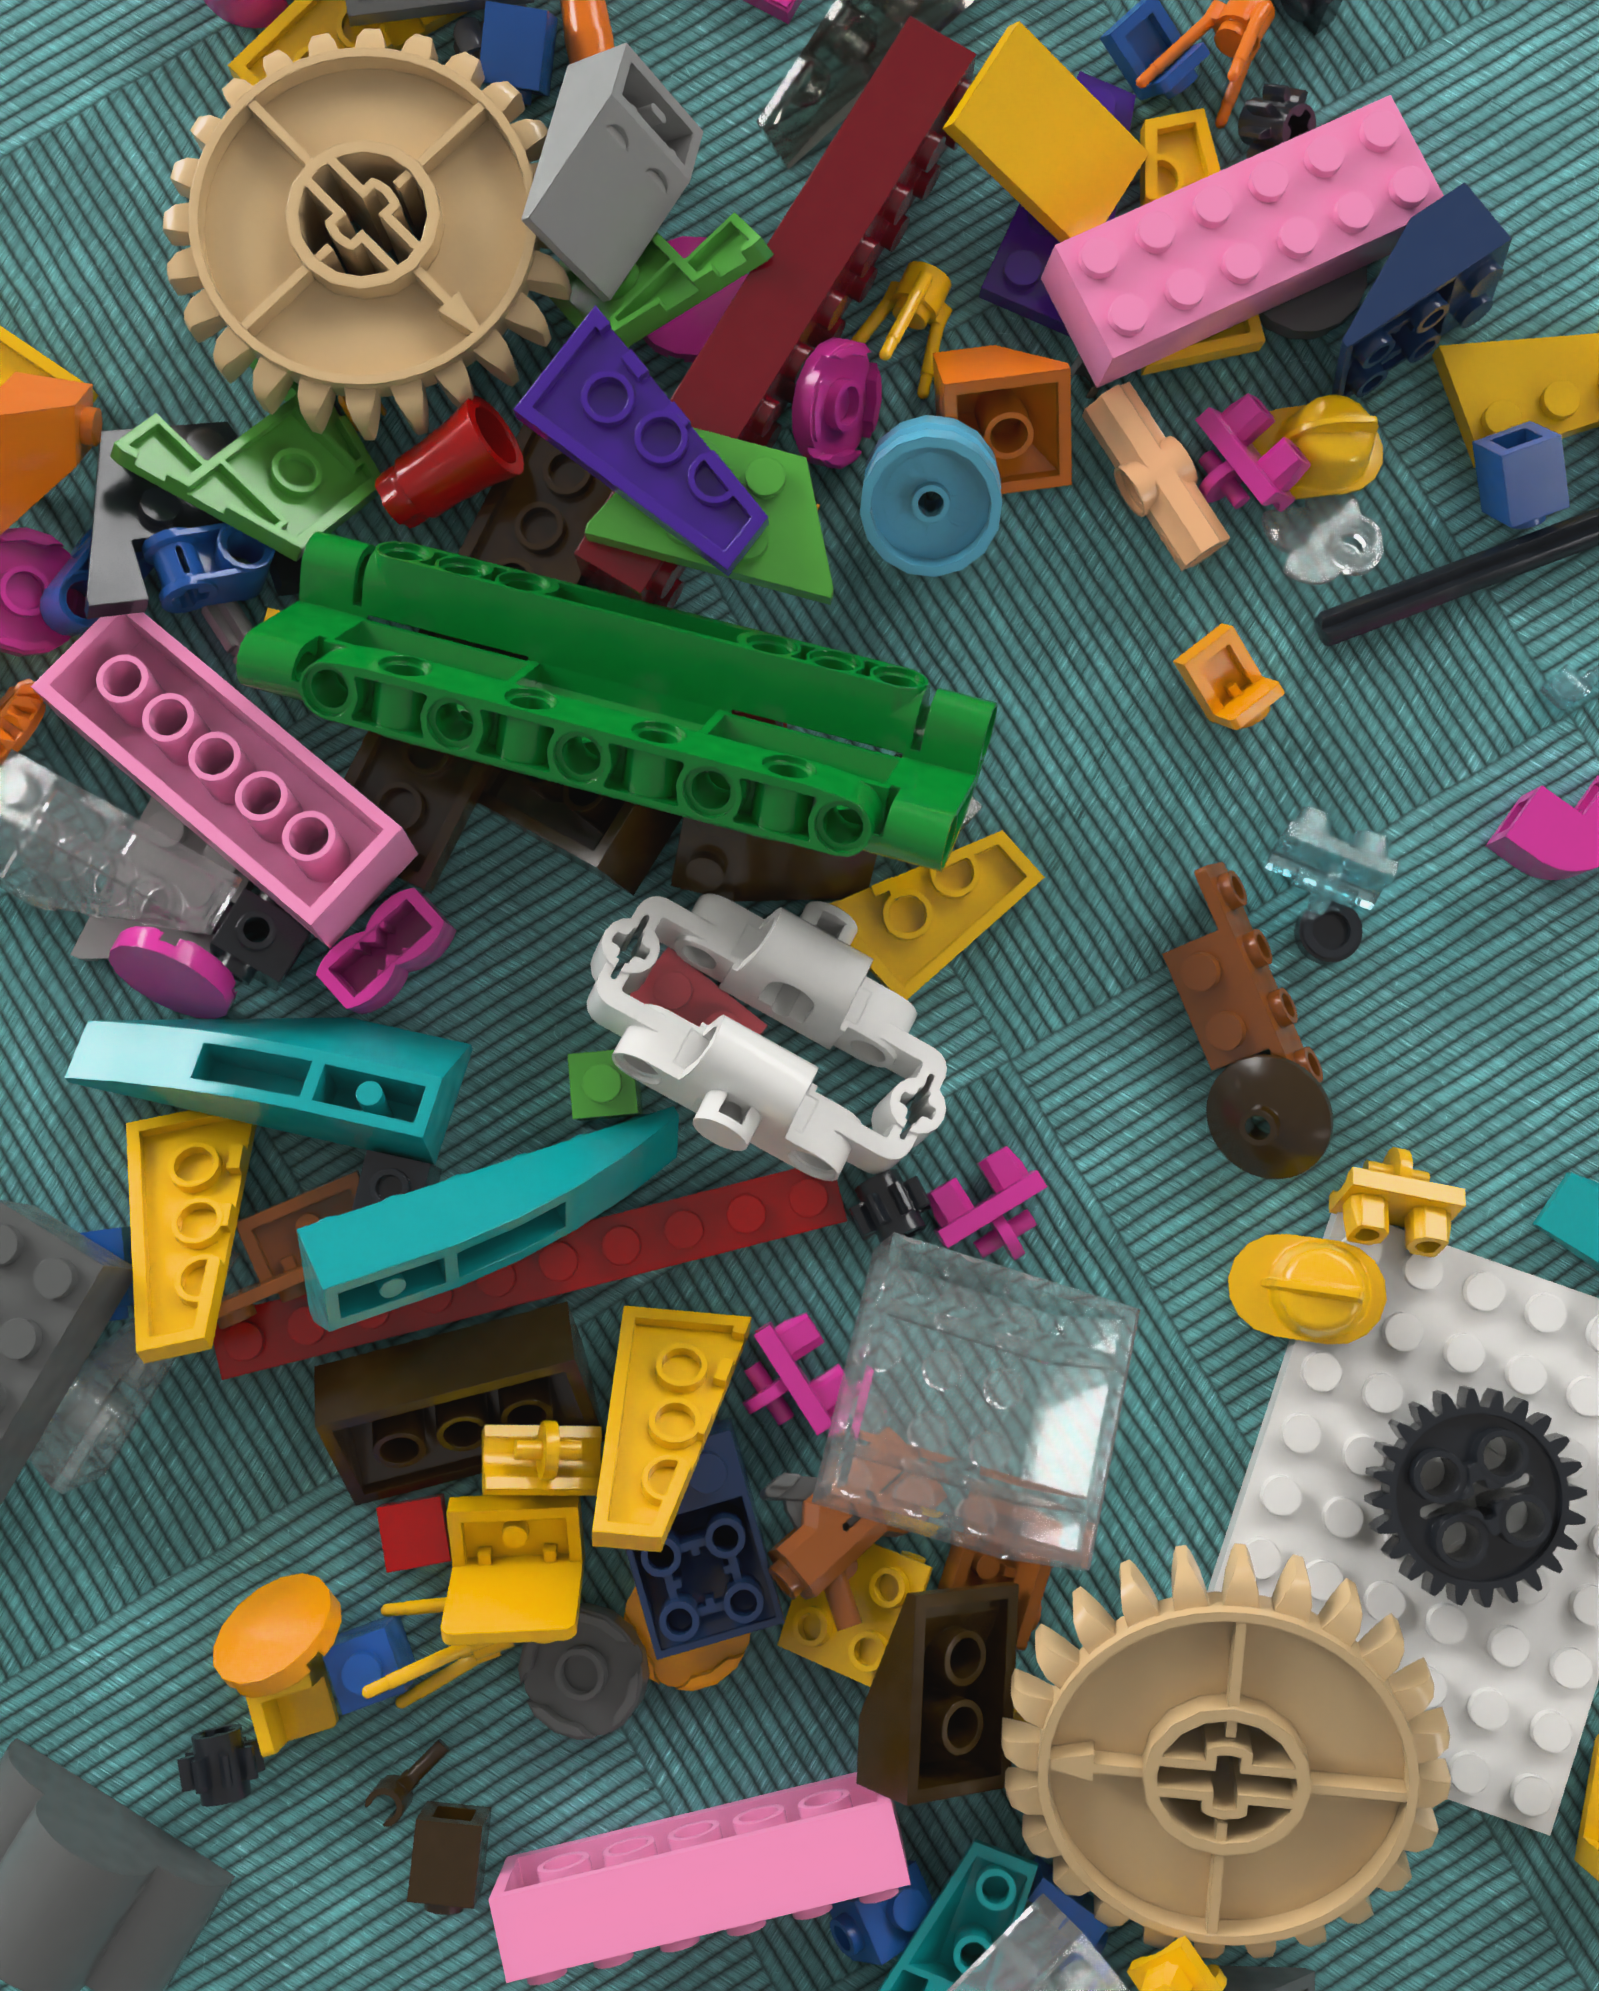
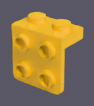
M484 1495L449 1497L446 1516L453 1567L441 1622L442 1641L447 1645L478 1647L499 1643L535 1642L546 1644L573 1638L577 1633L585 1564L580 1496Z

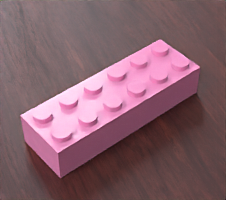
M1389 95L1056 244L1041 276V280L1096 388H1099L1255 315L1261 314L1390 255L1410 218L1444 195L1392 96Z
M144 612L100 617L31 686L60 719L328 948H331L418 855L404 829Z
M857 1772L508 1856L488 1899L506 1983L527 1979L529 1985L546 1984L564 1976L567 1973V1968L591 1962L598 1969L611 1968L629 1961L634 1956L633 1952L660 1946L662 1952H677L697 1944L702 1935L726 1930L730 1936H742L763 1928L766 1925L767 1919L793 1914V1918L797 1920L812 1919L828 1913L833 1908V1903L858 1897L861 1903L866 1904L888 1900L898 1894L899 1887L911 1885L904 1841L894 1800L856 1784Z

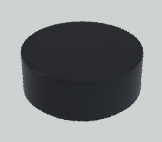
M1334 899L1322 900L1307 907L1299 915L1294 929L1295 941L1301 953L1309 960L1319 964H1333L1350 957L1359 947L1363 933L1361 920L1355 910L1348 904Z

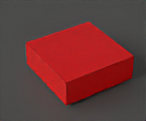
M444 1493L381 1504L376 1508L386 1573L450 1562L452 1560Z

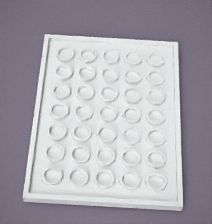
M1343 1212L1331 1213L1323 1239L1341 1241L1359 1247L1376 1262L1385 1279L1387 1301L1380 1321L1367 1335L1348 1344H1321L1295 1339L1289 1340L1207 1592H1222L1225 1568L1235 1543L1245 1544L1248 1548L1255 1571L1259 1595L1272 1597L1278 1579L1293 1554L1303 1557L1311 1585V1611L1317 1615L1341 1582L1346 1578L1354 1582L1363 1613L1360 1633L1356 1641L1358 1642L1377 1623L1392 1613L1399 1622L1404 1638L1405 1650L1400 1665L1394 1673L1423 1657L1429 1666L1434 1682V1698L1425 1711L1442 1707L1450 1732L1449 1747L1438 1757L1445 1758L1451 1776L1448 1800L1550 1836L1599 1681V1298L1448 1245L1435 1257L1411 1254L1405 1248V1230L1389 1225V1235L1379 1244L1365 1245L1349 1242L1346 1238ZM1459 1386L1474 1388L1478 1395L1479 1403L1487 1388L1502 1391L1504 1406L1513 1396L1529 1402L1526 1418L1536 1412L1546 1414L1552 1418L1544 1436L1558 1433L1567 1436L1570 1440L1558 1456L1581 1462L1582 1468L1568 1476L1567 1481L1570 1484L1586 1489L1587 1496L1569 1501V1510L1585 1517L1586 1522L1580 1525H1566L1564 1533L1578 1547L1576 1550L1556 1547L1553 1555L1563 1568L1560 1574L1544 1566L1536 1570L1543 1588L1539 1592L1522 1581L1516 1582L1518 1602L1511 1603L1499 1594L1496 1588L1493 1591V1600L1490 1608H1485L1475 1602L1471 1590L1462 1606L1447 1599L1446 1585L1441 1592L1433 1596L1421 1589L1423 1574L1410 1581L1398 1572L1405 1556L1390 1559L1380 1550L1384 1543L1393 1535L1378 1534L1370 1529L1369 1523L1376 1517L1384 1514L1383 1509L1372 1506L1364 1501V1495L1381 1490L1382 1482L1366 1474V1468L1374 1466L1385 1467L1387 1458L1374 1448L1375 1441L1394 1445L1398 1437L1391 1430L1388 1422L1393 1419L1408 1426L1414 1423L1408 1405L1412 1401L1422 1404L1430 1412L1434 1411L1432 1395L1433 1391L1436 1390L1447 1393L1454 1404H1456ZM1496 1437L1485 1447L1483 1456L1488 1470L1498 1467L1505 1459L1506 1445L1502 1437ZM1440 1457L1427 1461L1422 1468L1420 1477L1421 1484L1425 1490L1435 1488L1443 1480L1445 1470ZM1524 1473L1521 1478L1506 1484L1504 1487L1516 1488L1529 1482V1476L1527 1473ZM1473 1483L1474 1495L1460 1502L1475 1508L1477 1507L1475 1502L1476 1495L1495 1489H1488ZM1524 1501L1512 1505L1507 1512L1505 1520L1509 1533L1520 1530L1527 1521L1528 1511ZM1433 1503L1424 1506L1420 1510V1515L1422 1518L1427 1517L1429 1513L1445 1506V1504ZM1462 1522L1450 1525L1444 1532L1442 1543L1446 1553H1453L1464 1544L1466 1530Z

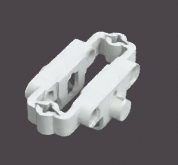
M701 895L692 911L667 898L652 896L640 903L632 918H622L615 921L605 930L590 963L591 974L595 984L586 1002L587 1011L596 1023L621 1036L612 1054L614 1064L633 1079L695 1112L693 1126L703 1137L711 1142L733 1151H743L751 1143L814 1178L834 1181L838 1179L846 1161L873 1175L890 1170L913 1147L917 1146L935 1131L944 1120L946 1105L940 1088L947 1072L946 1061L942 1054L934 1047L909 1034L917 1017L915 1007L899 994L866 976L874 959L850 946L857 934L858 927L852 917L840 908L829 903L812 901L806 904L800 917L780 907L766 919H763L720 895ZM633 936H638V941L630 954L633 957L629 964L625 963L617 978L612 979L611 974L619 961L617 956L621 950H626ZM659 942L675 950L677 955L692 967L721 982L718 987L719 989L830 1050L834 1045L869 1065L887 1068L903 1077L905 1080L895 1086L873 1110L871 1118L873 1130L862 1125L861 1121L846 1108L815 1092L818 1086L813 1084V1080L819 1067L724 1014L711 1024L707 1025L702 1022L698 1027L663 1007L644 1004L628 995L638 990L651 972L660 952ZM916 1095L914 1101L912 1102L909 1110L911 1111L909 1115V1121L912 1123V1125L901 1134L907 1122V1119L905 1117L907 1115L908 1108L905 1106V1104L908 1103Z

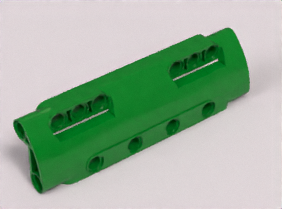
M321 531L315 532L309 538L303 552L299 601L252 628L241 642L236 663L237 678L243 686L303 701L315 715L326 720L768 840L786 842L834 856L849 857L865 851L942 872L950 857L967 814L990 743L998 707L997 702L942 688L937 689L931 706H929L930 685H928L927 677L918 671L903 666L415 543L391 541L380 543L375 547L373 544ZM368 615L528 657V660L368 620ZM732 710L891 750L903 755L900 758L734 715Z

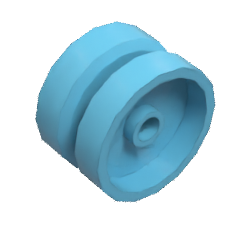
M924 415L900 422L878 440L866 462L860 517L867 540L887 563L907 574L938 577L963 570L985 553L999 529L1002 508L1001 478L994 452L978 431L955 418ZM926 492H936L940 495V499L934 501L927 500Z

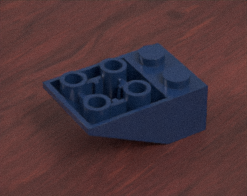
M1465 182L1410 218L1342 339L1332 389L1333 395L1351 397L1355 394L1360 398L1371 393L1386 379L1388 371L1406 359L1410 363L1419 361L1437 346L1441 336L1458 325L1462 328L1472 326L1492 308V299L1498 281L1504 272L1503 265L1512 238Z
M732 1418L719 1420L712 1425L662 1551L652 1552L626 1549L657 1660L785 1623L776 1584L768 1572L771 1564Z

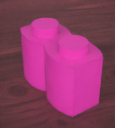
M409 888L400 891L388 898L377 908L371 916L365 931L346 937L325 955L318 967L316 976L346 1009L361 1015L371 1013L385 1006L400 992L408 978L409 972L420 970L435 962L450 946L456 929L433 903L417 889Z

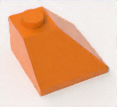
M997 345L933 353L936 416L955 418L979 432L995 454L1001 478L1002 494L1072 485L1071 368L1068 363Z
M14 372L0 387V535L75 469L92 447L98 446L103 419L101 409L93 407V384Z

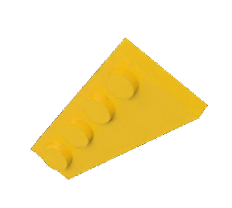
M1599 333L1439 345L1432 354L1474 468L1476 466L1472 441L1528 421H1532L1560 434L1562 439L1599 427Z

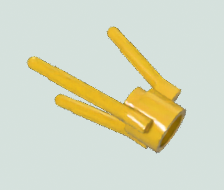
M912 261L908 263L900 282H890L881 302L851 340L866 343L892 310L896 320L879 352L880 359L887 361L900 343L907 327L922 330L926 327L927 323L930 324L917 390L918 397L926 399L929 396L932 378L934 377L933 353L939 352L943 330L952 313V308L944 302L952 287V283L949 277L939 268L922 261Z
M446 1597L387 1603L381 1607V1614L385 1617L444 1612ZM514 1643L487 1644L478 1647L451 1645L366 1685L362 1689V1695L367 1699L373 1698L455 1661L400 1695L396 1699L395 1704L400 1709L406 1708L477 1665L502 1656L501 1651L514 1647Z

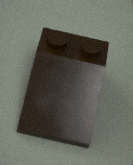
M496 766L477 801V804L633 896L682 819V816Z
M683 817L670 886L701 894L720 895L733 902L844 899L869 888L877 855L861 851L849 857L834 856L790 843L768 840Z
M1001 1582L907 1593L859 1715L856 1784L906 1806L1005 1788V1771L1008 1767H1012V1762L1005 1757L1001 1746L1002 1717L1010 1719L1014 1717V1706L1011 1698V1676L1014 1668H1016L1019 1584Z

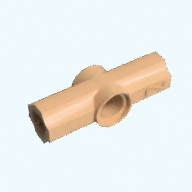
M1130 382L1112 387L1084 409L1083 419L1115 467L1114 477L1123 499L1136 515L1140 517L1146 515L1181 571L1194 567L1227 544L1230 536L1197 487V472L1188 452L1175 437L1164 436Z

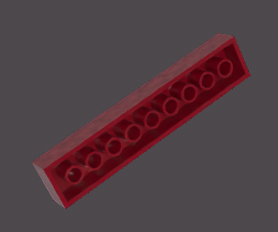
M910 16L769 240L767 246L774 255L768 261L749 272L671 397V402L674 401L691 421L692 427L769 448L774 446L782 428V425L777 420L787 404H793L796 382L806 359L820 343L832 337H841L846 325V321L841 317L852 300L861 303L867 296L878 273V269L873 266L884 248L893 252L900 243L910 221V218L905 214L917 197L924 201L931 193L941 172V166L937 163L947 146L953 150L960 146L942 128L973 82L976 53L914 17ZM613 491V492L611 493V495L609 496L608 500H609L616 492ZM584 536L574 552L580 573L587 583L586 587L669 608L674 607L684 588V582L679 580V578L686 569L685 566L588 541L586 536Z

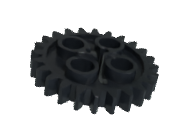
M1459 1386L1456 1404H1454L1447 1393L1439 1390L1433 1391L1434 1411L1431 1412L1422 1404L1413 1401L1409 1403V1410L1414 1423L1408 1426L1391 1419L1388 1424L1398 1437L1396 1443L1391 1445L1375 1441L1374 1448L1387 1458L1385 1467H1367L1365 1471L1372 1478L1382 1482L1381 1490L1364 1495L1365 1502L1384 1511V1514L1376 1517L1369 1523L1370 1529L1378 1534L1393 1535L1380 1549L1382 1553L1390 1559L1405 1556L1398 1571L1410 1581L1423 1574L1421 1589L1433 1596L1441 1592L1446 1585L1447 1599L1461 1606L1465 1602L1470 1590L1475 1602L1485 1608L1491 1607L1494 1588L1503 1598L1511 1603L1518 1602L1516 1584L1518 1581H1522L1538 1592L1542 1590L1541 1580L1536 1570L1544 1566L1560 1574L1563 1568L1553 1555L1556 1547L1568 1550H1576L1578 1547L1564 1533L1566 1525H1580L1586 1522L1585 1517L1569 1510V1501L1587 1496V1490L1570 1484L1567 1481L1568 1476L1582 1468L1581 1462L1558 1456L1570 1442L1568 1437L1558 1433L1544 1436L1552 1418L1540 1412H1536L1526 1418L1528 1401L1513 1396L1504 1406L1502 1391L1492 1388L1485 1390L1480 1403L1475 1389L1471 1387ZM1496 1437H1502L1506 1445L1505 1459L1498 1467L1488 1470L1483 1456L1485 1447ZM1440 1457L1445 1470L1443 1480L1435 1488L1425 1490L1421 1484L1420 1477L1422 1468L1427 1461ZM1524 1473H1527L1529 1476V1482L1516 1488L1504 1487L1506 1484L1521 1478ZM1473 1483L1488 1489H1495L1476 1495L1475 1502L1477 1507L1475 1508L1460 1502L1474 1495ZM1524 1501L1528 1511L1527 1521L1520 1530L1509 1533L1505 1520L1507 1512L1512 1505ZM1433 1503L1445 1504V1506L1429 1513L1427 1517L1422 1518L1420 1515V1510L1424 1506ZM1462 1522L1466 1530L1464 1544L1457 1551L1446 1553L1442 1543L1444 1532L1450 1525Z

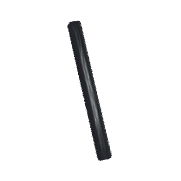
M1599 507L1321 611L1314 619L1318 636L1325 646H1332L1598 546Z

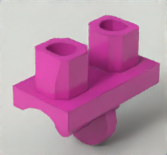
M1247 393L1229 405L1223 412L1208 407L1195 419L1226 459V461L1222 462L1214 450H1210L1198 461L1208 474L1199 485V490L1208 503H1213L1226 497L1235 509L1242 507L1250 499V496L1240 485L1242 482L1246 484L1261 505L1268 506L1273 504L1279 512H1283L1296 500L1289 489L1299 481L1309 469L1311 463L1300 449L1285 437L1266 454L1260 455L1252 442L1275 422L1273 415L1261 400Z
M1004 1146L976 1163L994 1192L982 1201L973 1205L956 1177L927 1193L931 1202L929 1205L932 1214L939 1225L938 1228L934 1229V1232L943 1247L949 1248L989 1223L993 1230L973 1242L982 1258L987 1257L1001 1247L1005 1248L1014 1261L1025 1255V1251L1017 1237L1037 1226L1035 1219L1028 1209L1008 1221L1003 1214L1047 1188V1185L1037 1170L1028 1172L1023 1162L1008 1146Z
M805 1312L784 1320L777 1326H774L769 1321L755 1330V1339L780 1377L772 1380L761 1361L754 1363L744 1370L756 1390L754 1394L742 1402L748 1414H752L766 1406L778 1426L782 1425L794 1416V1413L782 1396L789 1390L817 1436L834 1425L832 1416L842 1410L858 1393L839 1363L811 1381L808 1380L799 1366L798 1359L825 1343L808 1313Z

